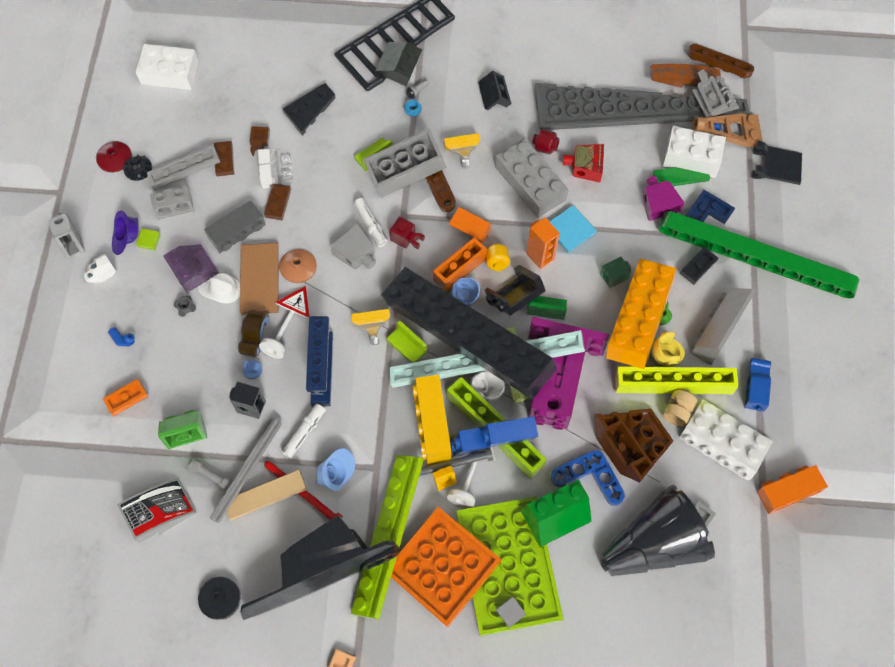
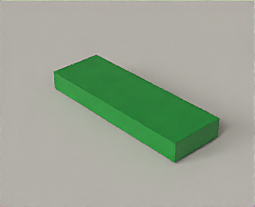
M678 167L654 170L653 176L657 177L659 183L670 181L673 186L701 183L710 180L709 174Z

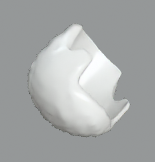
M487 370L476 373L470 381V386L486 401L498 399L505 389V382Z

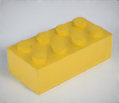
M433 375L415 378L416 385H412L417 422H421L418 423L419 439L424 441L421 442L422 458L427 460V466L451 460V446L440 376Z

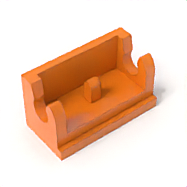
M458 207L449 222L451 227L473 238L475 237L481 243L485 241L492 230L491 223Z

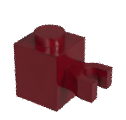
M400 216L389 230L390 241L405 249L410 243L414 248L419 249L420 243L416 242V240L420 239L423 242L425 240V235L415 233V224Z

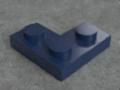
M703 190L685 216L704 222L708 216H711L725 224L734 212L735 207Z

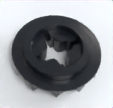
M137 154L135 157L130 156V159L125 161V165L122 168L128 179L140 181L148 177L147 172L152 170V164L145 155L140 156ZM134 165H135V166L140 165L141 168H140V169H139V168L134 169L133 166H134Z

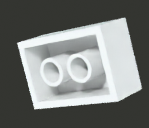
M144 44L136 74L142 85L191 90L199 61L195 49Z
M673 126L668 139L663 167L683 168L709 174L710 177L716 178L722 162L726 137Z

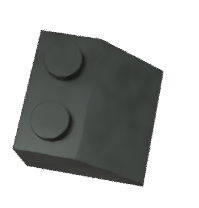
M388 42L375 73L403 86H407L422 49L408 42Z

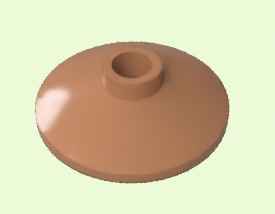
M295 249L282 257L279 267L282 276L287 281L302 283L312 278L316 272L317 263L315 257L310 252L303 249Z

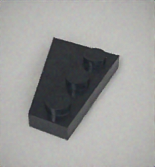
M324 83L282 108L283 113L303 136L310 124L313 125L316 121L317 116L324 112L335 100V93Z

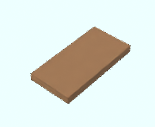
M278 243L241 245L240 314L245 315L250 310L261 311L267 314L279 313V305L275 304V302L279 301Z

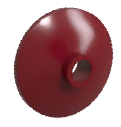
M109 142L98 150L96 162L103 171L110 173L123 170L122 167L125 165V161L130 159L132 152L123 142Z

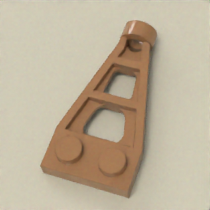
M739 113L708 118L695 117L692 122L693 130L726 137L725 141L743 147L753 148L754 146L757 147L758 141L763 142L759 118L755 114ZM714 123H722L724 132L715 130ZM739 123L742 136L731 133L730 124Z

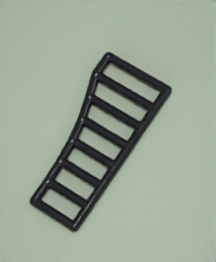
M419 0L334 53V56L365 91H370L383 83L386 77L375 73L376 67L357 46L365 42L381 59L383 52L370 38L379 34L386 43L395 42L384 31L391 25L408 43L418 46L439 29L454 21L455 15L440 0ZM432 1L446 18L438 21L424 5ZM418 9L433 26L426 30L411 13ZM405 17L421 35L413 39L398 21ZM352 51L376 79L368 83L343 55Z

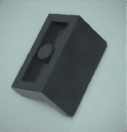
M491 71L478 82L486 110L491 109L496 104L506 108L512 104L503 75Z

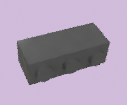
M249 201L205 228L204 231L220 254L223 251L229 250L239 241L245 240L253 232L261 230L266 224L263 215L253 202Z

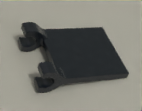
M762 141L757 142V147H753V154H764V167L756 165L755 170L752 171L751 178H768L797 185L801 184L802 153L771 147Z

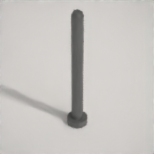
M486 448V451L422 467L420 476L434 473L449 466L454 468L484 459L493 461L491 448Z

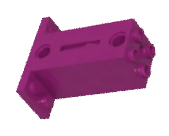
M532 317L528 339L534 340L581 330L585 352L592 356H603L609 334ZM585 352L553 357L557 370L533 399L530 417L535 416L536 425L546 424L557 430L568 428Z

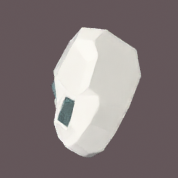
M102 254L88 264L84 272V278L88 283L96 284L112 277L116 271L106 255Z

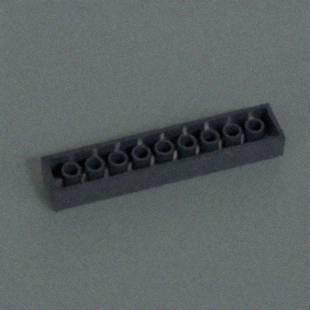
M404 267L381 294L389 307L532 400L557 370L552 357L407 267Z

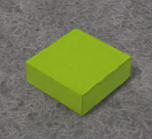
M142 228L136 245L139 248L155 251L161 234L158 231Z

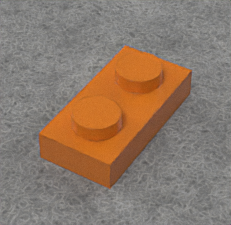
M136 379L104 397L103 401L114 417L149 396L140 381Z

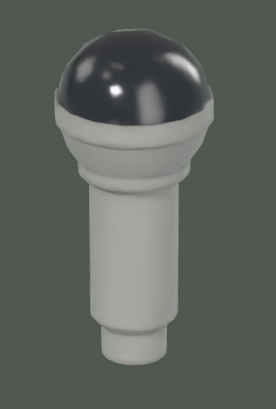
M428 80L408 87L406 95L409 98H415L418 92L429 84Z

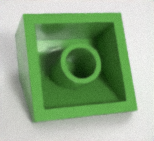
M195 410L187 411L184 415L177 417H166L163 421L159 422L158 437L168 450L207 439L203 417L199 411Z

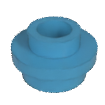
M412 99L405 104L404 111L408 116L415 117L421 113L422 107L417 100Z

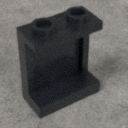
M521 265L513 268L517 278L497 292L488 287L484 289L488 304L495 306L500 312H504L509 316L546 291L541 277Z

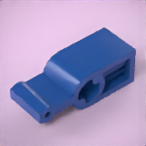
M756 358L750 359L745 408L763 412L768 408L771 387V361Z

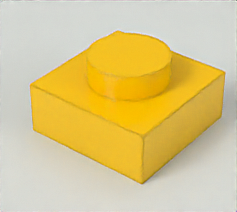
M452 466L432 473L438 491L457 484Z

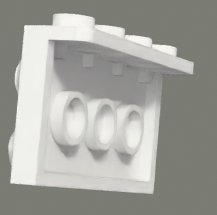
M705 400L701 401L680 435V439L687 445L694 447L705 456L710 457L746 480H751L758 471L773 442Z

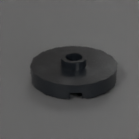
M212 578L200 589L198 606L208 618L224 620L234 615L239 608L241 592L237 584L229 578ZM221 594L222 599L220 601H216V596Z

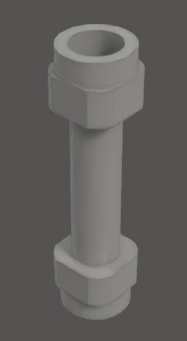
M193 459L189 465L191 471L197 475L200 473L216 482L224 491H227L232 483L230 478H223L205 467V464L200 460Z

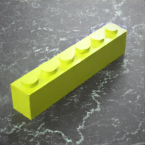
M618 367L615 373L616 393L672 394L674 390H682L690 394H733L738 388L737 368L645 367V369L638 367Z

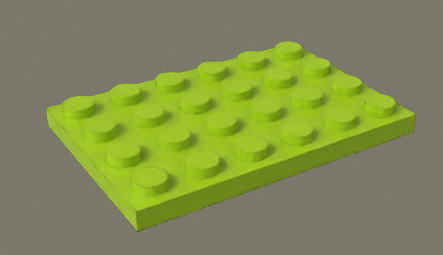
M537 496L456 510L458 523L502 559V562L472 597L479 636L564 620L548 546L546 544L539 547L520 511L528 503L536 500ZM513 597L526 615L508 628L496 612V609Z

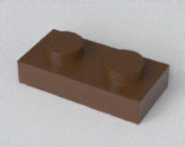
M232 141L214 143L221 161L215 164L216 176L235 175Z
M273 183L264 212L265 218L283 221L291 193V186Z

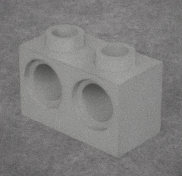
M186 185L150 193L152 207L158 220L194 212L191 195Z

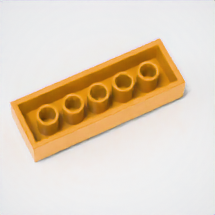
M639 259L608 343L607 359L645 369L674 283L677 268Z

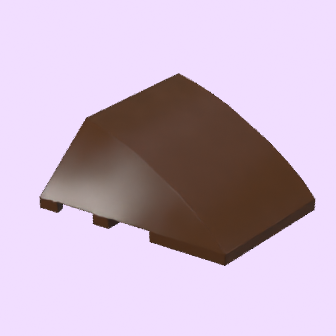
M651 408L629 410L625 413L612 412L611 414L602 415L598 413L594 415L597 441L618 472L639 483L674 441Z

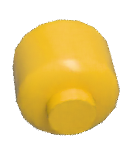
M499 243L489 246L486 255L487 267L493 271L506 269L510 264L508 248Z

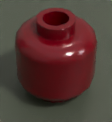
M541 129L538 134H534L532 144L535 145L537 152L548 155L557 151L560 138L557 137L555 132Z

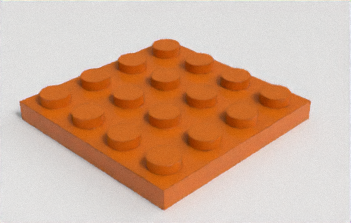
M437 507L397 555L391 578L446 627H449L502 562V559L440 507Z

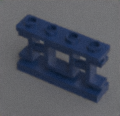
M328 316L309 317L306 391L311 392V407H314L316 403L322 407L331 406L334 334L329 332Z

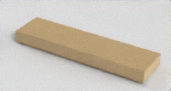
M294 471L238 494L227 511L229 519L232 521L307 490L301 471Z

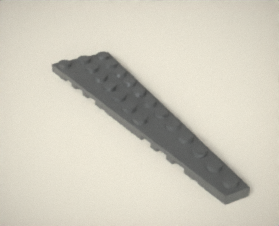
M535 83L540 130L693 121L695 117L706 118L694 95L684 97L680 96V94H673L672 96L662 95L663 93L613 90L608 88L594 90L591 87L581 89L569 85L567 87H557L556 84ZM735 98L738 109L716 116L739 113L749 115L747 99Z

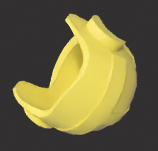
M675 332L662 333L652 345V357L662 366L672 367L678 365L684 358V348L678 341L673 339Z

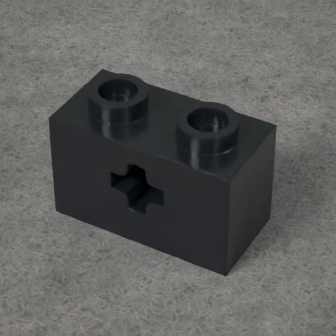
M237 382L229 394L230 401L237 413L257 419L260 418L266 403L260 388Z

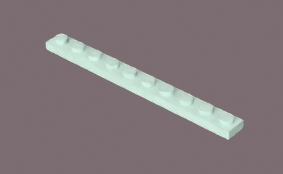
M581 330L526 341L552 358L585 352ZM456 354L390 367V385L395 388L416 384L415 378L439 375L440 379L485 371L486 369L463 354Z

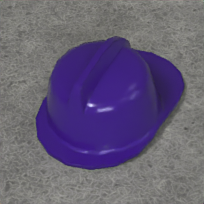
M122 210L118 211L114 218L112 251L116 255H120L124 251L126 244L135 241L139 230L138 219L127 216Z

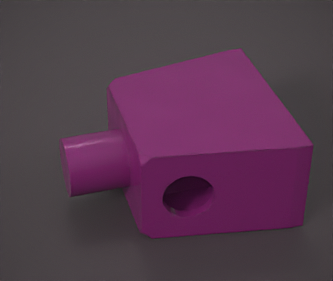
M656 176L646 180L648 186L644 189L643 201L649 221L662 218L667 211L681 212L684 201L670 181L659 183Z

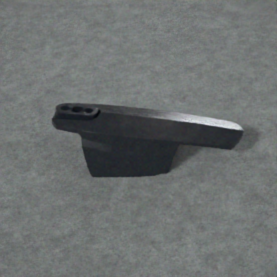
M336 516L290 546L280 555L282 587L241 605L242 619L246 620L277 609L363 570H369L395 558L400 551L399 547L394 541H384L367 548L356 531L349 529L341 517Z

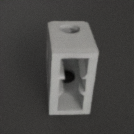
M56 213L54 218L49 220L53 237L66 258L68 259L85 252L78 233L68 215ZM67 235L70 237V242L65 241Z
M357 224L331 245L332 255L353 269H358L362 264L371 269L376 264V260L372 258L374 246Z

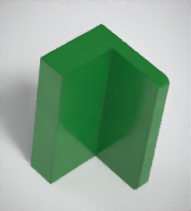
M538 296L528 303L527 315L564 320L567 311V300Z

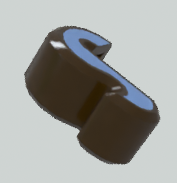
M250 310L245 314L241 326V341L238 343V352L241 355L257 357L259 355V344L262 341L264 326L269 324L270 320L267 313Z

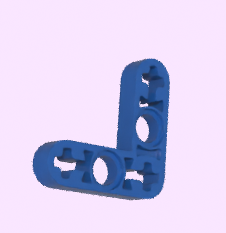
M594 450L557 467L551 474V482L556 487H564L592 474L608 504L617 506L625 498L623 488L605 456L600 451ZM592 456L600 459L598 465L593 462L587 468V463L592 461ZM580 464L583 467V472L576 474L572 466ZM566 468H568L569 474L563 478L562 482L560 479H555L557 473L564 475L567 473ZM602 473L609 474L611 478L609 483H603L600 480ZM612 484H614L615 486L612 487V490L615 494H620L618 500L610 497L612 495V491L610 488L608 490H606L605 488H608Z

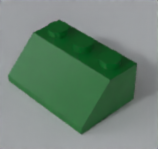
M579 479L528 503L520 510L539 547L592 522L589 496Z

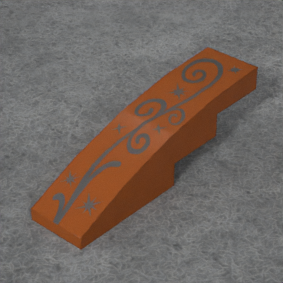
M652 64L650 66L652 81L680 88L684 84L698 87V83L701 82L698 72L703 69L709 77L711 75L714 78L721 76L720 69L699 65Z

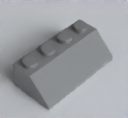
M730 288L727 294L723 292L718 300V303H720L719 308H713L709 315L712 318L709 323L705 322L700 330L703 333L702 336H696L691 346L694 349L691 354L712 365L756 291L754 289Z

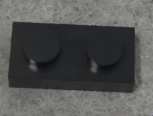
M703 247L681 270L680 275L695 285L719 258L706 247Z

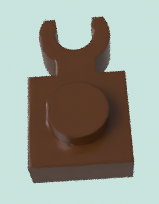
M251 126L249 142L252 145L250 148L252 156L255 155V151L264 149L263 146H268L269 127Z

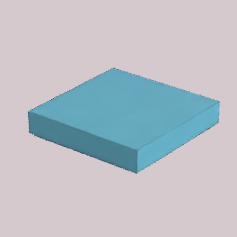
M574 205L549 221L560 233L558 243L567 253L597 232Z

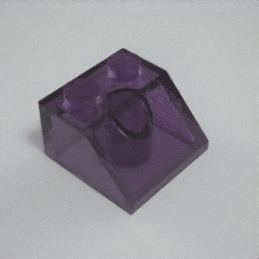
M201 244L178 246L163 255L187 293L208 281L209 278L219 274Z

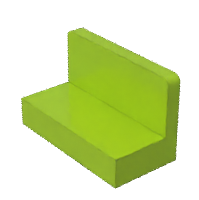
M382 137L355 155V161L366 172L368 169L364 159L393 146V142L391 140L386 142Z
M399 320L396 323L397 329L386 340L410 363L418 362L427 354V345Z

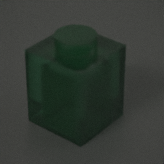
M620 256L603 265L600 275L607 286L612 288L629 279L631 266Z

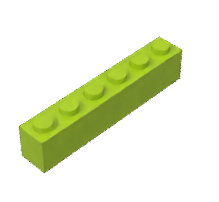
M462 377L447 389V398L477 428L491 423L507 421ZM529 441L497 446L530 479L546 464L547 459Z

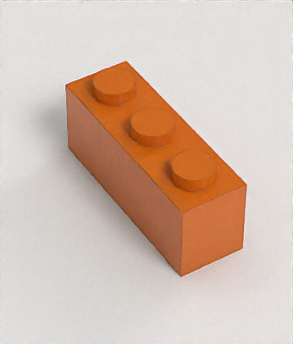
M545 217L531 224L526 252L539 269H542L555 259L560 235L558 230Z
M474 237L433 270V281L442 290L448 292L459 278H465L486 260L487 248Z
M805 465L797 469L795 474L791 475L788 472L779 477L780 480L773 482V480L761 484L762 488L757 494L767 513L771 514L821 493L828 485L817 465L812 467Z

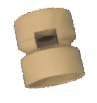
M674 390L669 400L670 404L667 405L663 413V418L673 425L685 427L691 417L690 412H693L696 406L697 399L686 391Z

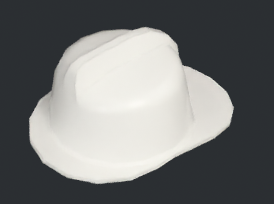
M211 272L199 280L198 291L205 298L228 304L240 297V283L229 274Z

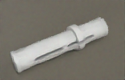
M364 198L355 200L354 206L366 224L369 235L374 238L378 247L385 246L388 240Z
M316 403L307 417L302 419V424L281 453L292 459L309 433L317 427L316 424L326 412V409Z

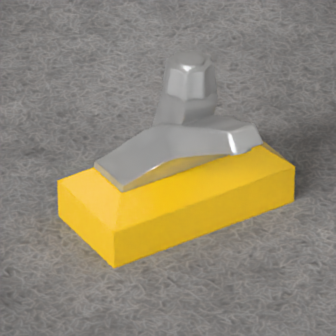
M477 133L444 138V149L460 156L462 167L468 168L470 167L469 153L476 149L480 142V135Z
M389 309L355 313L351 314V318L354 324L369 333L371 338L369 340L370 344L377 345L379 344L377 332L390 318Z

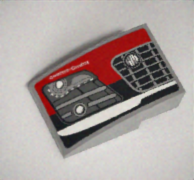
M178 478L149 488L117 504L134 539L138 543L156 533L161 534L197 513Z

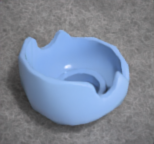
M459 278L452 285L451 294L466 305H472L479 298L481 289L479 283L474 278Z

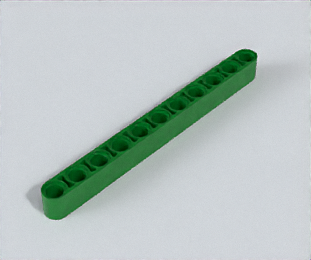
M672 211L664 213L659 226V231L662 234L701 248L706 247L709 251L843 298L851 299L855 297L860 279L845 271Z

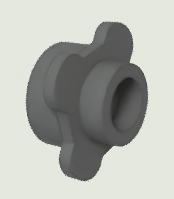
M190 296L180 297L174 302V307L178 309V315L181 317L196 310V306L192 304Z

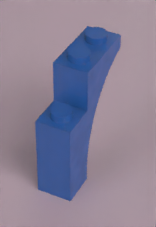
M535 416L491 423L481 428L458 431L450 437L451 452H453L454 456H460L486 448L535 439L539 437Z

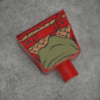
M604 144L575 146L574 155H563L562 165L573 166L572 176L600 183L603 174Z

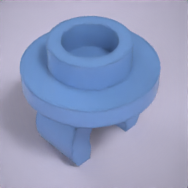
M250 360L244 362L243 374L245 377L256 379L261 375L262 366L258 361Z

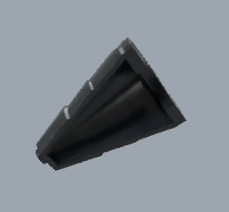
M675 485L664 489L636 517L627 529L621 531L601 554L599 562L605 572L608 571L611 576L646 573L648 570L672 568L678 565L707 562L715 558L713 542H708L707 540L709 531L687 495L682 490L677 492Z

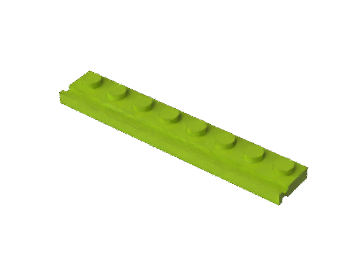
M396 455L370 547L384 541H394L400 547L424 461L420 456ZM397 556L372 569L363 570L351 614L379 620Z

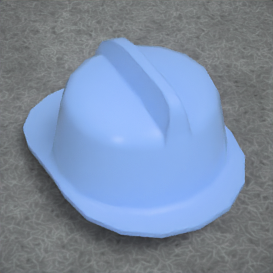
M344 448L334 451L318 466L316 484L329 488L332 491L340 490L351 478L355 470V459L352 453Z

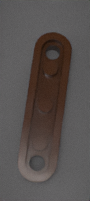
M691 44L687 51L688 56L692 60L706 63L708 66H714L722 69L724 72L738 75L743 79L750 78L754 72L752 64L699 44Z
M440 170L425 177L440 210L443 212L454 210L456 200L443 171Z

